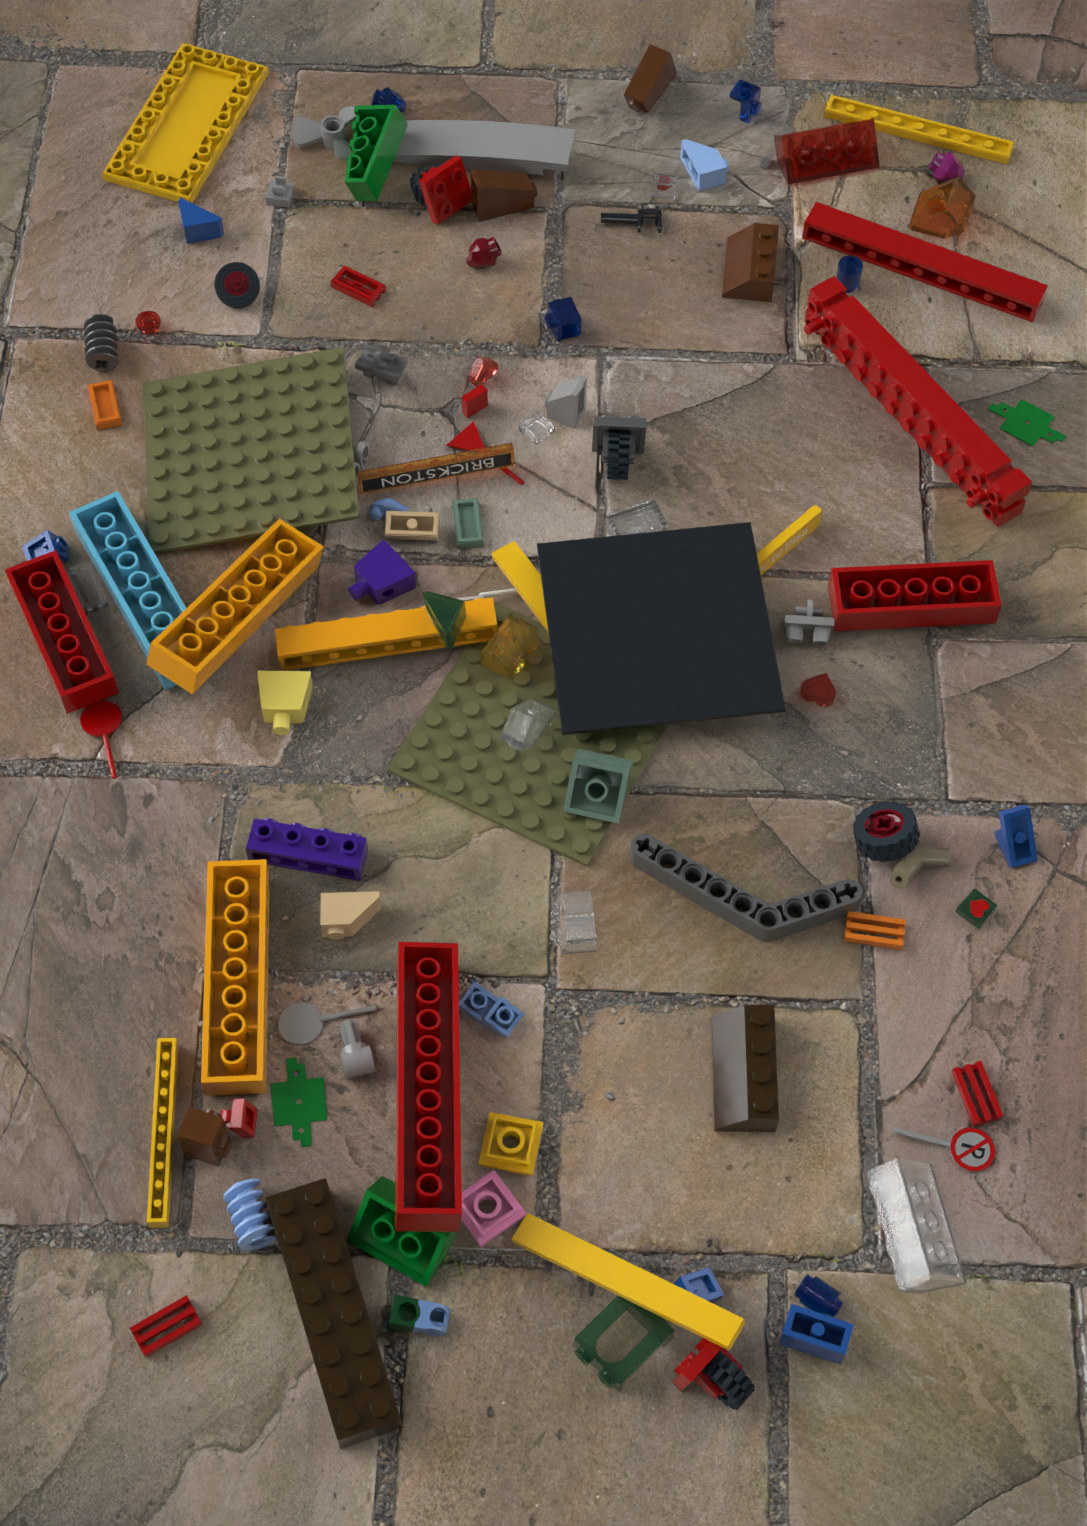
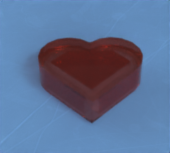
M477 356L468 376L469 383L475 387L485 384L487 379L492 378L496 374L498 363L489 357Z
M827 673L804 680L801 684L800 695L806 701H815L822 707H828L835 701L836 690Z

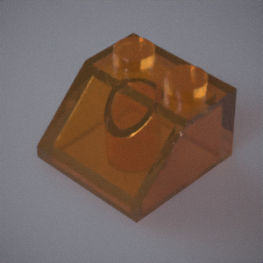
M960 177L924 190L919 194L908 227L912 231L943 239L959 235L966 229L976 196Z

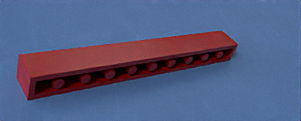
M815 202L804 223L802 239L1032 323L1044 301L1048 287L1046 284L819 202Z

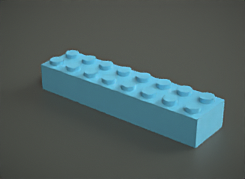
M116 491L69 512L76 535L148 659L150 643L186 609V606L120 493ZM153 669L164 690L177 685Z

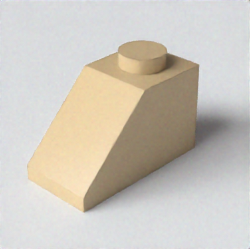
M380 891L321 893L320 926L322 936L333 940L353 936L381 910Z

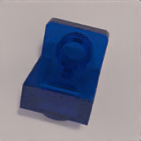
M741 79L731 90L729 97L741 102L739 120L748 124L751 118L757 116L761 109L762 103L759 102L761 87Z

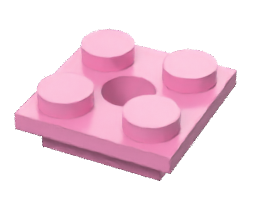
M495 1170L462 1192L461 1221L480 1247H483L527 1215ZM490 1200L497 1207L492 1213L486 1214L480 1211L479 1205L483 1201Z

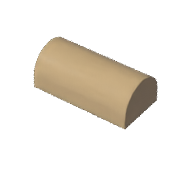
M386 511L385 539L439 541V512Z

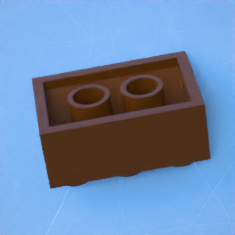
M753 223L728 237L722 298L772 302L779 225Z

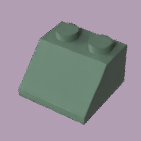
M578 749L573 757L563 812L619 824L634 761Z

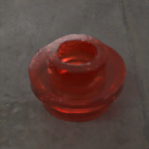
M144 311L138 314L135 323L137 329L143 334L152 335L159 330L161 319L159 314L154 311Z

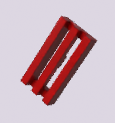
M345 265L330 281L331 288L370 307H374L375 301H379L381 298V293L384 294L386 292V285Z
M977 1061L973 1065L966 1064L962 1068L955 1067L952 1069V1075L973 1127L1003 1118L1004 1115L982 1061ZM974 1072H976L978 1076V1079L980 1081V1084L982 1086V1089L985 1093V1096L987 1098V1101L993 1114H990L989 1109L980 1090ZM962 1075H967L983 1115L981 1118L977 1114Z
M186 1295L130 1327V1330L146 1358L203 1324ZM186 1307V1310H184L183 1312L156 1326L155 1328L144 1333L143 1335L140 1334L141 1332L147 1330L148 1328L154 1326L160 1321L166 1319L167 1317L173 1315L174 1313ZM191 1316L192 1321L146 1346L145 1342Z

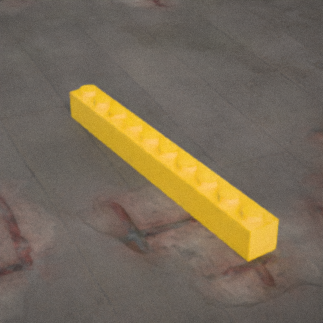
M157 1038L147 1224L149 1228H169L179 1049L176 1038Z

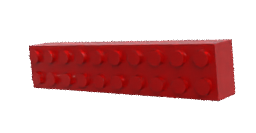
M398 942L396 981L395 1231L459 1232L462 1217L458 943Z

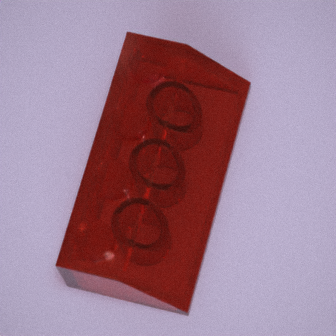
M874 118L774 135L777 161L787 185L880 168Z

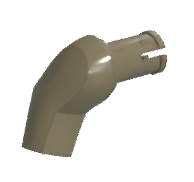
M919 842L912 852H909L903 858L901 857L896 863L890 875L891 885L903 890L913 880L920 868H923V865L949 867L950 849L925 848Z

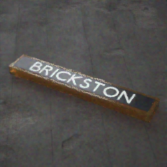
M506 443L358 471L357 477L360 493L366 494L515 466L514 448L512 443Z

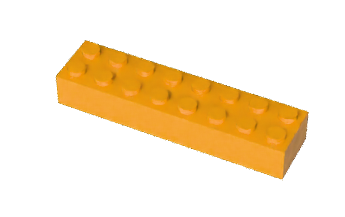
M279 518L150 643L147 665L193 695L318 568L324 546Z
M266 859L208 861L201 1084L205 1096L266 1094L270 873Z

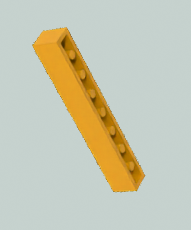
M493 597L477 598L464 602H449L437 606H422L409 610H395L381 614H367L366 616L354 618L344 617L326 622L316 621L311 624L289 625L284 628L275 629L277 655L282 671L499 640Z

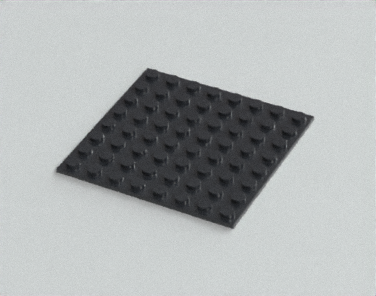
M751 522L537 543L562 735L786 711Z

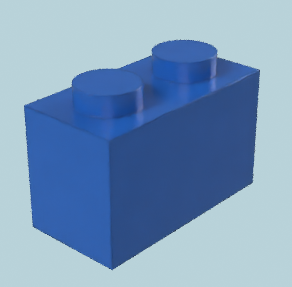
M791 1304L779 1344L841 1365L846 1355L854 1324Z

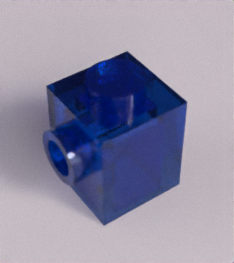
M572 297L557 299L547 303V314H544L545 324L548 329H552L557 342L581 335V317Z

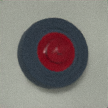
M232 262L224 265L218 271L214 287L216 295L222 303L231 308H244L256 300L260 291V282L257 273L249 265L242 262Z

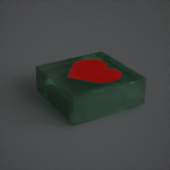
M974 888L957 907L956 913L980 929L994 913L998 905Z

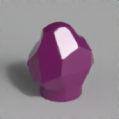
M938 151L928 167L929 170L933 171V175L938 182L950 183L955 179L961 180L965 175L961 161L951 152L942 154Z

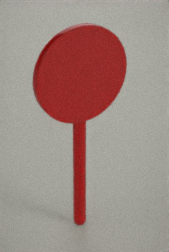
M99 701L87 706L80 716V724L87 734L103 737L111 776L113 779H116L117 773L108 735L115 732L121 725L122 713L114 703Z

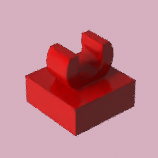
M245 1098L233 1099L232 1110L221 1111L222 1118L227 1123V1128L233 1130L243 1139L255 1138L258 1108Z

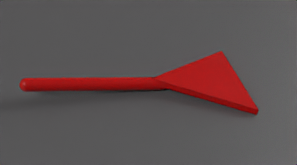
M474 421L446 445L481 454L485 458L492 457L487 453ZM498 467L517 483L524 485V481L507 467Z

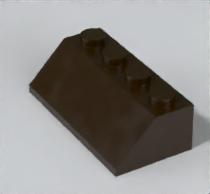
M744 1004L712 1015L714 1131L776 1132L779 1121L774 1005Z

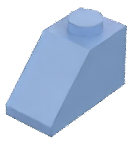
M687 139L682 140L680 158L698 191L725 184L729 166L727 160L722 158L719 151Z

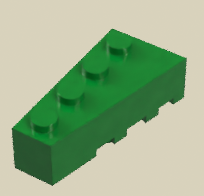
M397 105L355 106L354 108L356 119L352 123L354 134L353 140H350L349 144L351 156L347 160L344 182L356 201H378L408 126Z

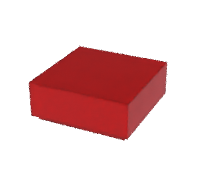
M479 385L462 396V413L467 418L488 406V390L483 385Z

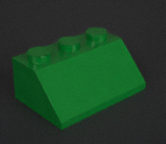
M381 1176L366 1190L346 1241L427 1287L451 1249L458 1232L395 1231V1183Z

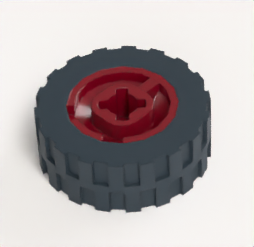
M897 801L874 803L870 807L863 809L856 816V821L853 823L858 850L862 852L864 857H868L872 861H896L901 857L907 856L919 843L918 837H920L916 816L913 810L904 803H898Z

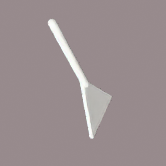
M515 588L481 592L479 596L443 600V603L517 594L518 592Z

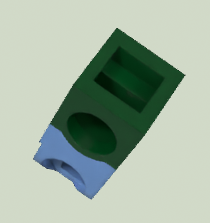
M394 1294L387 1331L423 1333L436 1337L446 1336L450 1308L439 1303Z

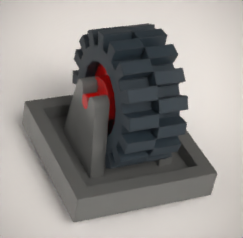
M610 415L594 416L592 452H603L602 463H607V479L628 480L629 464H634V453H644L646 418H639L637 416H628L626 418Z

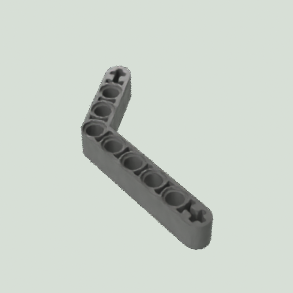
M639 834L631 842L630 862L635 868L763 942H770L845 917L848 911L856 912L863 894L862 886L857 881L846 879L773 904H768L651 835ZM669 863L674 867L667 869L662 864ZM695 878L699 882L690 883L686 879ZM719 892L723 897L717 898L711 895V893ZM822 903L826 905L827 908L820 909L815 904ZM743 906L749 911L740 912L736 908ZM795 912L801 917L793 918L788 913ZM769 921L774 926L766 927L761 922Z

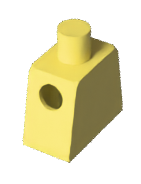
M258 670L257 675L264 722L273 723V732L275 734L287 735L290 732V723L301 724L304 722L313 689L311 671Z

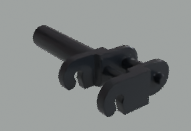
M641 205V210L638 209V214L601 213V223L637 224V232L641 233L643 221H655V224L658 226V233L662 231L661 210H658V206H656V209H644V206ZM644 214H655V217H644Z

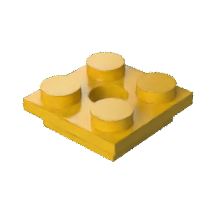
M490 1112L478 1166L533 1176L544 1122ZM514 1136L518 1138L520 1144L516 1148L510 1149L505 1147L502 1142L506 1137Z

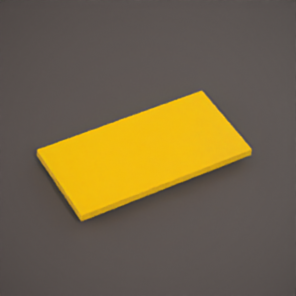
M182 43L102 173L103 180L178 202L182 198L193 203L268 76V67Z

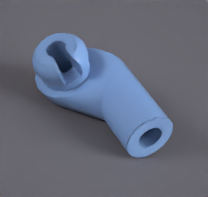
M384 498L371 504L369 516L373 520H380L383 515H386V511H408L409 508L392 498Z

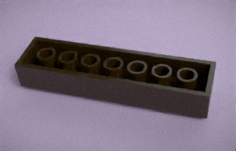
M326 1178L265 1197L340 1449L403 1428Z

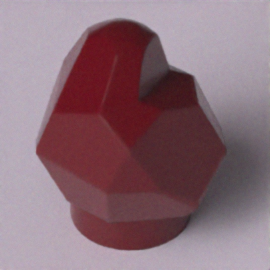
M494 237L490 239H476L469 248V256L466 258V263L472 268L479 269L495 265L497 257L502 255L501 248Z

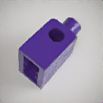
M383 539L355 564L354 575L356 583L350 586L348 591L355 601L369 595L376 604L381 605L415 589V572Z

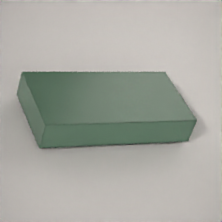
M478 498L452 500L457 549L484 547Z

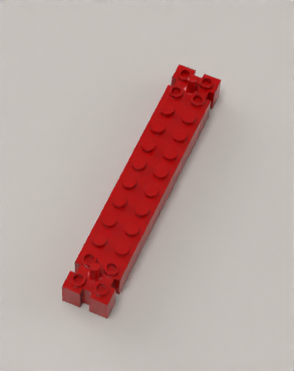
M835 276L810 288L808 308L806 309L804 321L806 324L804 326L805 333L807 335L812 333L816 335L821 334L822 344L836 355L838 361L852 372L854 378L868 389L870 395L884 406L886 412L900 423L902 429L916 440L918 446L933 458L934 463L949 475L951 481L966 493L968 497L966 503L970 508L981 504L984 516L997 527L1021 514L1026 503L1023 497L1029 494L1032 481L1019 467L1014 469L1011 465L1012 460L853 295L849 297L846 294L847 288Z

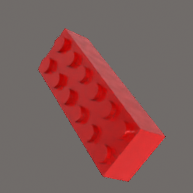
M54 550L4 569L12 592L66 713H71L119 694L114 675L57 551Z
M993 560L831 568L828 581L832 618H835L834 631L996 623L1002 607Z

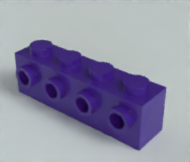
M254 818L245 848L248 860L266 859L267 864L271 866L361 881L368 854L367 838L357 833L342 834L328 828H307L300 823L284 824L271 818H264L263 820Z

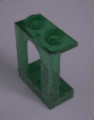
M617 1296L574 1338V1347L576 1348L574 1353L586 1366L591 1364L599 1372L597 1377L607 1388L611 1389L614 1387L620 1392L623 1389V1384L661 1346L665 1347L673 1339L675 1330L662 1317ZM627 1310L649 1333L622 1360L614 1363L606 1362L597 1353V1341Z

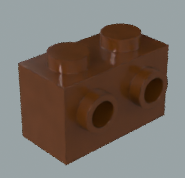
M188 1107L176 1134L184 1155L219 1167L222 1158L226 1159L232 1147V1141H230L229 1131L227 1130L224 1118H222L220 1113L211 1109L201 1111Z

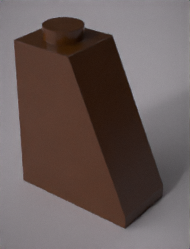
M649 44L624 93L627 104L632 110L637 112L643 110L649 113L675 78L677 70L670 52Z
M481 169L470 170L471 205L479 222L534 208V197L537 196V189L535 183L530 182L526 173Z

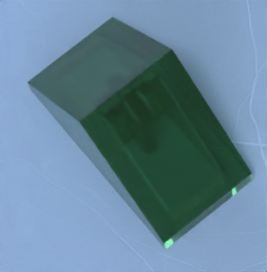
M429 591L422 593L425 610L447 649L453 648L466 619L465 602Z

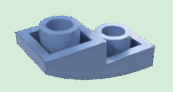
M475 981L459 1001V1010L505 1038L509 1036L524 1015L523 1012L500 996L498 999Z

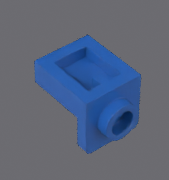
M46 530L22 546L27 561L54 550L57 551L61 561L67 562L70 560L67 552L68 544L65 539L49 530Z
M710 1267L680 1276L673 1283L711 1303L719 1301L724 1296Z

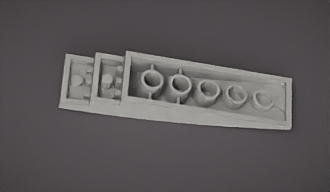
M406 120L408 126L393 162L420 166L429 165V167H432L435 163L439 166L454 156L462 158L466 172H470L473 169L543 175L545 169L567 172L575 140V129L493 121Z

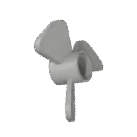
M355 106L344 107L338 116H327L322 119L321 123L303 116L297 117L294 121V144L302 148L322 141L326 149L334 150L337 159L347 161L348 157L351 156V150L349 148L350 143L346 141L345 127L356 119L354 113Z

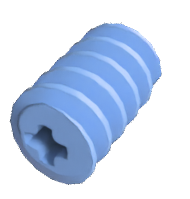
M259 1178L237 1182L224 1194V1201L228 1203L227 1211L232 1215L231 1224L236 1227L234 1234L237 1238H240L238 1240V1247L241 1250L251 1251L260 1249L277 1239L275 1236H268L269 1233L274 1231V1225L264 1224V1222L271 1219L270 1213H261L268 1206L267 1202H257L259 1198L264 1196V1191L262 1189H253L260 1185L261 1181Z

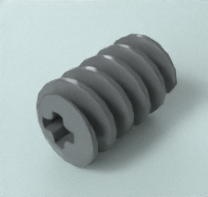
M105 314L91 315L84 322L86 364L90 368L101 372L114 370L118 366L117 329L113 324V318Z

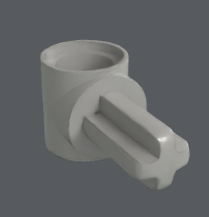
M348 1019L340 1023L339 1028L344 1044L340 1057L346 1079L375 1072L370 1046L361 1041L357 1022Z

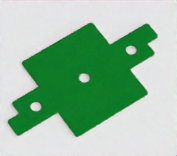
M1023 399L1019 401L1015 408L1003 402L999 406L992 403L989 407V410L1006 418L1000 427L1001 430L1031 446H1034L1040 437L1051 443H1054L1056 439L1062 442L1066 437L1064 434L1049 427L1055 416Z
M296 1057L287 1058L288 1081L271 1083L274 1126L292 1124L293 1140H301V1147L311 1146L310 1122L327 1120L324 1078L306 1079L305 1064H297ZM295 1071H299L298 1076L294 1075ZM301 1099V1104H297L296 1100ZM299 1128H303L304 1132L299 1133Z

